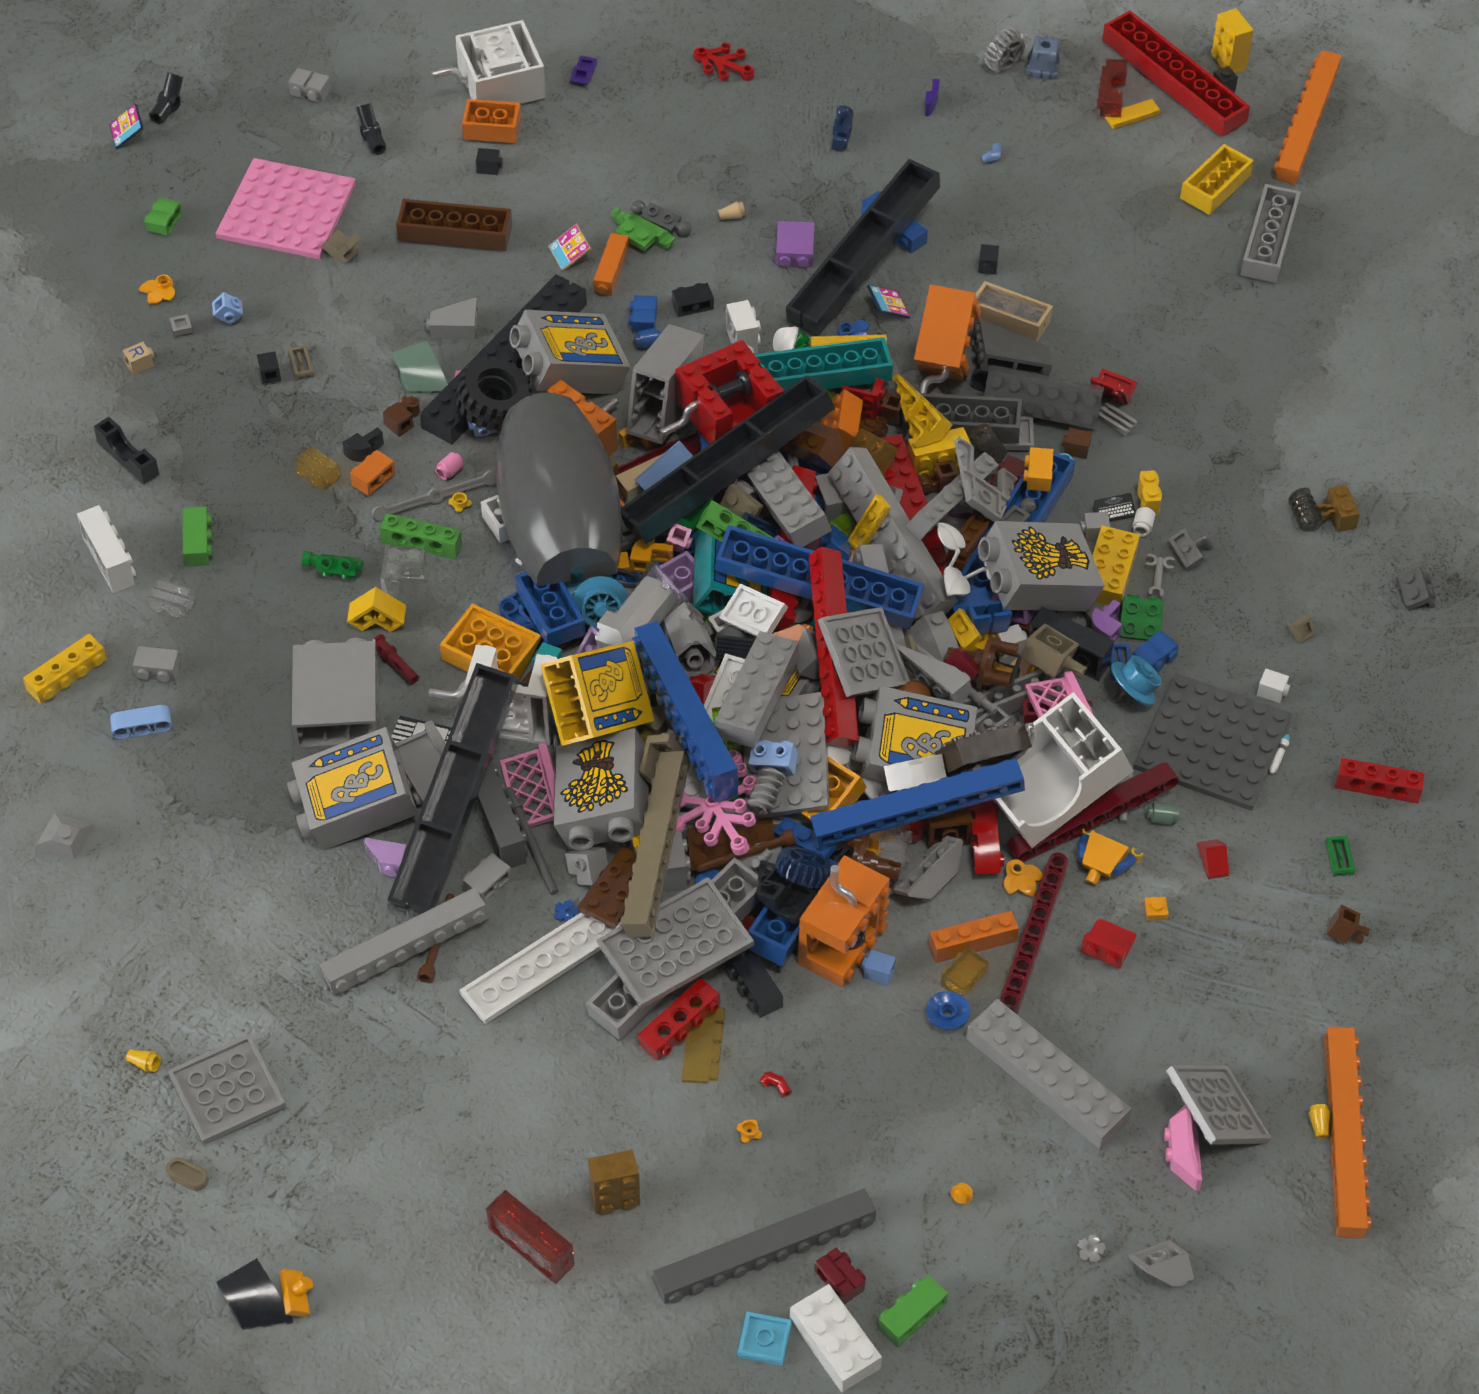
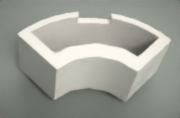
M942 754L884 766L889 791L909 789L922 783H930L946 777Z

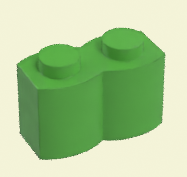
M161 197L154 202L152 210L145 216L144 220L147 231L168 236L182 214L181 202Z

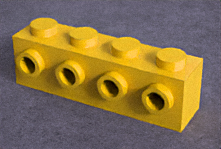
M90 633L24 676L23 681L26 690L42 704L107 660L104 647Z

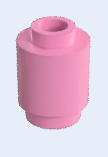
M450 452L437 464L435 468L436 474L443 480L452 478L464 466L462 456L458 453Z

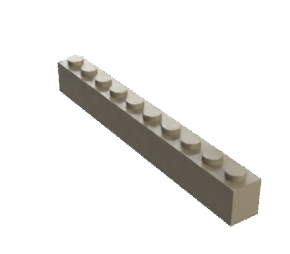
M684 751L660 752L658 761L655 762L656 772L651 780L652 790L651 794L648 795L647 811L644 812V826L640 830L641 840L636 848L637 858L632 866L633 876L628 885L629 894L628 898L625 899V912L621 916V927L624 928L628 937H649L654 934L690 765Z

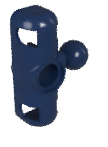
M839 105L836 110L837 119H835L833 126L832 150H845L848 146L849 137H851L854 112L852 108L845 105Z

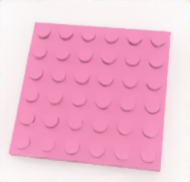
M253 158L216 231V238L320 260L324 253L321 246L332 236L356 186V178Z

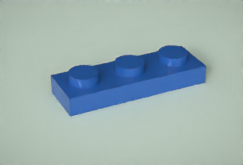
M785 817L774 830V836L778 838L780 834H783V831L792 829L797 843L794 847L815 851L826 858H829L838 848L837 843L819 848L814 831L788 817Z

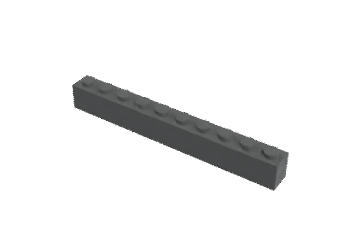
M863 1188L654 1270L655 1285L664 1304L679 1302L687 1295L699 1294L705 1288L713 1285L719 1286L733 1277H742L748 1271L762 1269L773 1261L785 1260L791 1254L805 1252L811 1246L825 1244L839 1235L846 1236L859 1227L866 1228L875 1221L876 1209L866 1189Z

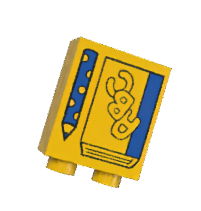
M634 641L540 664L561 746L654 721Z

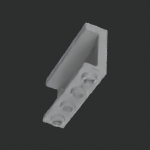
M432 720L424 723V731L396 743L410 789L413 792L414 802L417 806L420 805L421 808L446 745Z

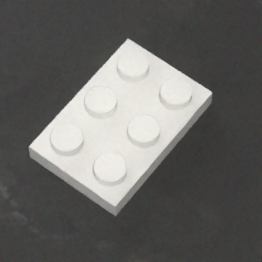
M740 584L719 618L723 622L757 637L759 631L772 634L788 606Z

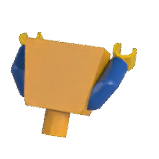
M1082 829V836L1077 844L1079 860L1085 869L1090 870L1085 881L1093 885H1097L1101 876L1111 879L1113 876L1120 875L1134 863H1139L1143 856V852L1139 855L1135 854V847L1131 849L1129 854L1128 846L1098 834L1095 830L1086 833L1085 829Z

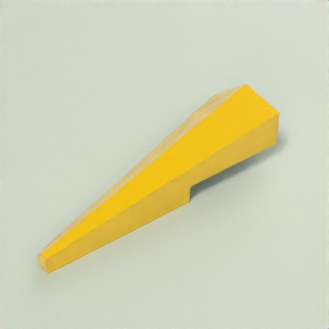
M896 373L893 380L897 383L898 388L896 390L901 396L900 404L903 414L910 426L909 434L914 439L912 444L918 448L942 440L953 424L903 376Z

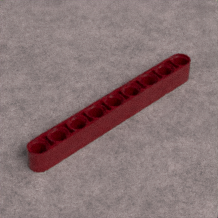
M1163 762L1112 787L1033 848L1030 847L1021 834H1017L1008 840L1006 846L1015 859L1026 862L1082 834V829H1085L1086 832L1174 788L1179 783V778L1167 762Z
M1060 852L1053 853L1049 857L1000 1001L1005 1005H1013L1007 1007L1017 1015L1066 875L1068 858Z

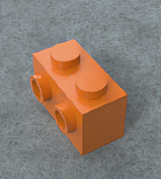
M375 450L350 472L352 486L370 496L395 474L394 461L380 451Z

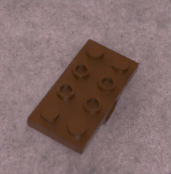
M621 846L578 905V911L615 929L625 912V899L628 898L629 881L632 880V866L636 862L637 854Z

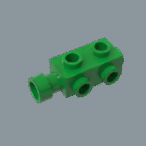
M303 551L302 566H316V572H322L323 576L340 574L341 578L353 579V576L358 575L363 569V560L361 558L333 554L319 555L313 554L311 551Z

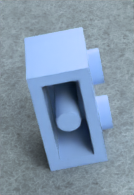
M761 740L758 741L755 748H751L748 765L754 773H759V770L763 767H770L784 775H794L799 752L794 744L789 741L778 743Z

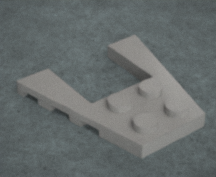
M959 436L954 441L966 503L971 508H975L987 519L993 522L1002 519L1006 509L1005 504L1010 499L1009 494L1013 491L1015 486L1013 484L1017 481L1018 477L1002 468L998 471L997 489L973 473L974 446Z

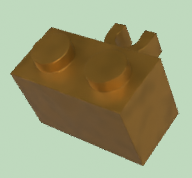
M1347 484L1328 488L1325 504H1318L1317 506L1318 512L1324 511L1321 513V520H1327L1331 517L1337 532L1356 529L1360 512Z

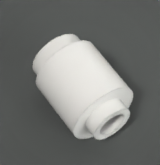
M1148 507L1137 509L1132 525L1133 532L1141 537L1147 536L1152 530L1155 512Z

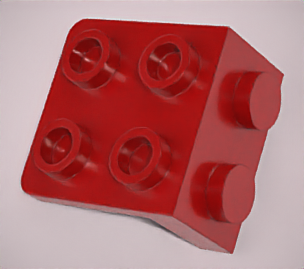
M1103 368L1098 378L1092 376L1090 379L1091 385L1104 387L1103 397L1105 395L1111 397L1114 402L1119 404L1123 402L1128 404L1137 386V381Z
M877 378L872 392L843 386L841 392L845 389L863 400L860 418L876 420L880 415L881 406L884 402L883 399L886 396L887 388H884V380Z
M1097 919L1091 932H1086L1083 938L1081 953L1121 969L1136 940V934L1104 919Z

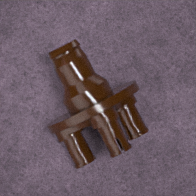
M988 636L984 649L966 650L979 667V673L975 676L978 677L977 692H983L984 686H990V684L1009 687L1013 672L997 670L994 667L995 657L998 653L1016 657L1019 644L1001 641V638ZM948 647L947 654L950 655L956 648Z
M868 835L838 843L851 846L854 849L853 860L890 878V881L898 882L902 863L878 857L875 852L866 850Z

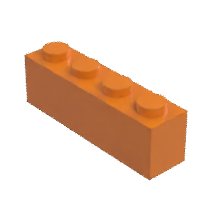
M1011 910L931 931L928 946L935 963L1017 942L1019 927Z

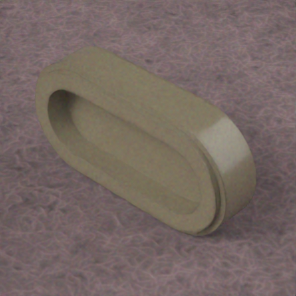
M173 1158L166 1165L169 1179L192 1191H200L208 1184L207 1172L183 1158Z

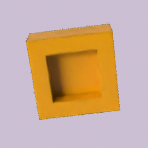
M1145 897L1146 920L1168 919L1169 913L1166 897Z

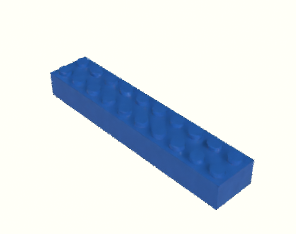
M1053 452L1050 492L1027 490V482L1023 481V473L1010 494L1009 501L1005 504L1006 509L1003 516L1013 505L1020 508V503L1023 499L1031 498L1035 501L1036 508L1034 512L1030 513V520L1028 522L1045 523L1074 475L1075 460ZM995 522L992 523L984 537L987 536ZM978 547L962 571L963 577L985 567V561H982L979 557ZM980 572L967 579L971 590L986 587L991 598L995 594L991 589L990 580L987 578L986 572Z
M728 525L716 558L715 571L812 600L809 554L814 552L813 550ZM842 559L846 610L856 612L882 607L888 623L910 629L924 584Z
M658 621L635 627V637H632V641H634L641 664L642 674L644 677H648L651 691L656 692L659 706L663 705L665 717L668 721L671 720L674 734L676 736L679 735L682 749L687 750L690 764L692 766L695 765L698 779L700 781L703 780L707 796H711L714 803L737 796L738 768Z

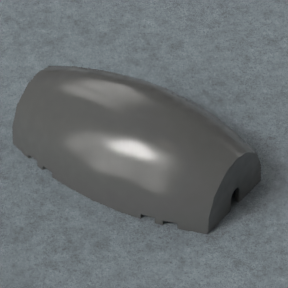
M537 393L523 398L509 408L503 420L497 452V491L500 511L507 535L516 551L518 559L522 561L524 569L536 586L571 581L570 572L574 568H582L583 579L617 573L622 543L621 504L615 473L603 442L592 424L570 397L557 393Z

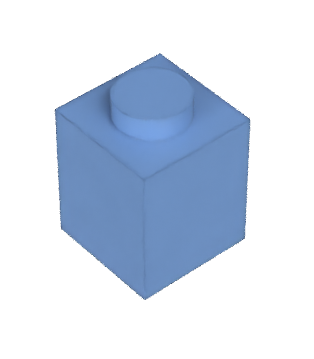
M871 949L869 956H865L862 962L861 969H864L863 978L888 986L895 970L896 957Z

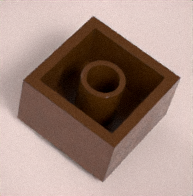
M969 806L925 819L926 831L924 832L928 848L942 842V839L946 836L962 839V846L970 845L973 820Z

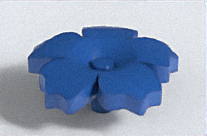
M564 901V905L560 902L555 904L556 913L554 917L556 920L567 922L580 913L577 906H574V901Z

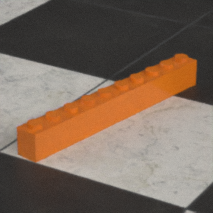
M1321 50L1319 57H1315L1313 64L1315 68H1311L1309 74L1311 79H1307L1304 88L1306 91H1302L1300 101L1302 103L1298 102L1297 114L1293 115L1291 122L1293 126L1290 125L1288 128L1287 136L1289 137H1285L1282 146L1284 150L1280 149L1278 156L1280 161H1276L1273 171L1276 172L1275 180L1296 185L1339 70L1342 55Z
M1328 1027L1324 1039L1328 1105L1331 1111L1330 1138L1336 1237L1364 1239L1367 1230L1371 1229V1217L1367 1216L1370 1198L1366 1196L1365 1189L1368 1188V1175H1364V1169L1367 1167V1156L1363 1155L1366 1138L1361 1132V1128L1364 1127V1115H1360V1109L1363 1106V1096L1359 1095L1362 1079L1361 1075L1357 1073V1069L1360 1068V1056H1356V1050L1359 1048V1038L1355 1037V1028Z

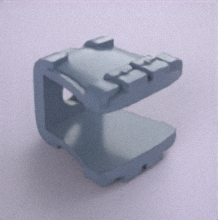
M1035 36L1033 47L1028 54L1030 62L1026 67V75H1032L1033 78L1038 79L1041 77L1046 80L1057 78L1056 64L1060 62L1058 52L1059 39H1052L1048 36Z

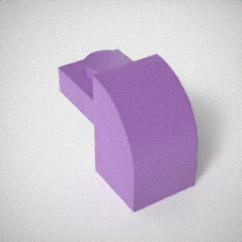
M1113 600L1109 605L1106 604L1102 610L1095 608L1092 614L1090 629L1101 635L1108 636L1115 642L1120 637L1122 623L1115 620L1119 616L1121 603Z

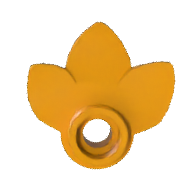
M165 274L159 275L156 280H148L139 287L140 292L148 294L147 300L149 304H158L163 299L170 301L175 296L173 280Z
M1013 859L1005 867L1007 876L1003 881V885L1009 895L1019 890L1023 894L1033 897L1036 892V882L1042 880L1043 873L1034 865H1025L1022 861ZM1013 867H1018L1020 872H1016Z

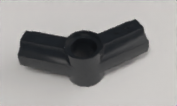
M167 72L164 89L159 93L157 104L149 113L150 119L154 123L161 124L172 110H178L181 103L179 93L183 81L182 76Z
M369 103L356 107L363 140L367 141L372 153L376 155L383 154L386 150V144L382 137L380 125L375 119L372 104Z

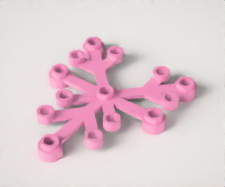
M736 750L728 751L738 768V778L746 776L748 768L743 763L741 754ZM754 776L744 778L742 784L738 786V795L744 792L750 795L753 792V786L756 785V778ZM684 790L681 807L685 805L699 807L678 817L676 831L683 832L686 822L703 814V817L696 821L695 826L699 833H705L709 830L712 816L715 815L717 818L711 831L704 835L706 845L711 847L718 843V836L723 827L731 839L730 845L733 853L743 855L748 852L749 844L745 837L738 835L731 823L744 824L747 827H751L756 823V819L752 812H746L743 815L723 812V810H731L737 813L745 812L747 805L744 799L729 802V800L734 798L731 797L714 803L711 796L707 798L690 797Z

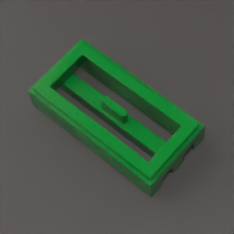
M1326 837L1325 842L1333 877L1338 876V874L1346 876L1347 873L1354 875L1355 867L1348 837ZM1340 841H1342L1344 852L1348 864L1347 868H1345L1343 855L1339 843ZM1332 842H1334L1340 868H1338L1337 861Z

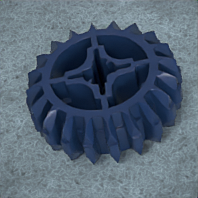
M792 846L791 848L785 847V849H781L776 859L775 868H777L776 871L780 876L786 878L787 881L817 889L818 887L822 888L829 878L833 863L815 851Z

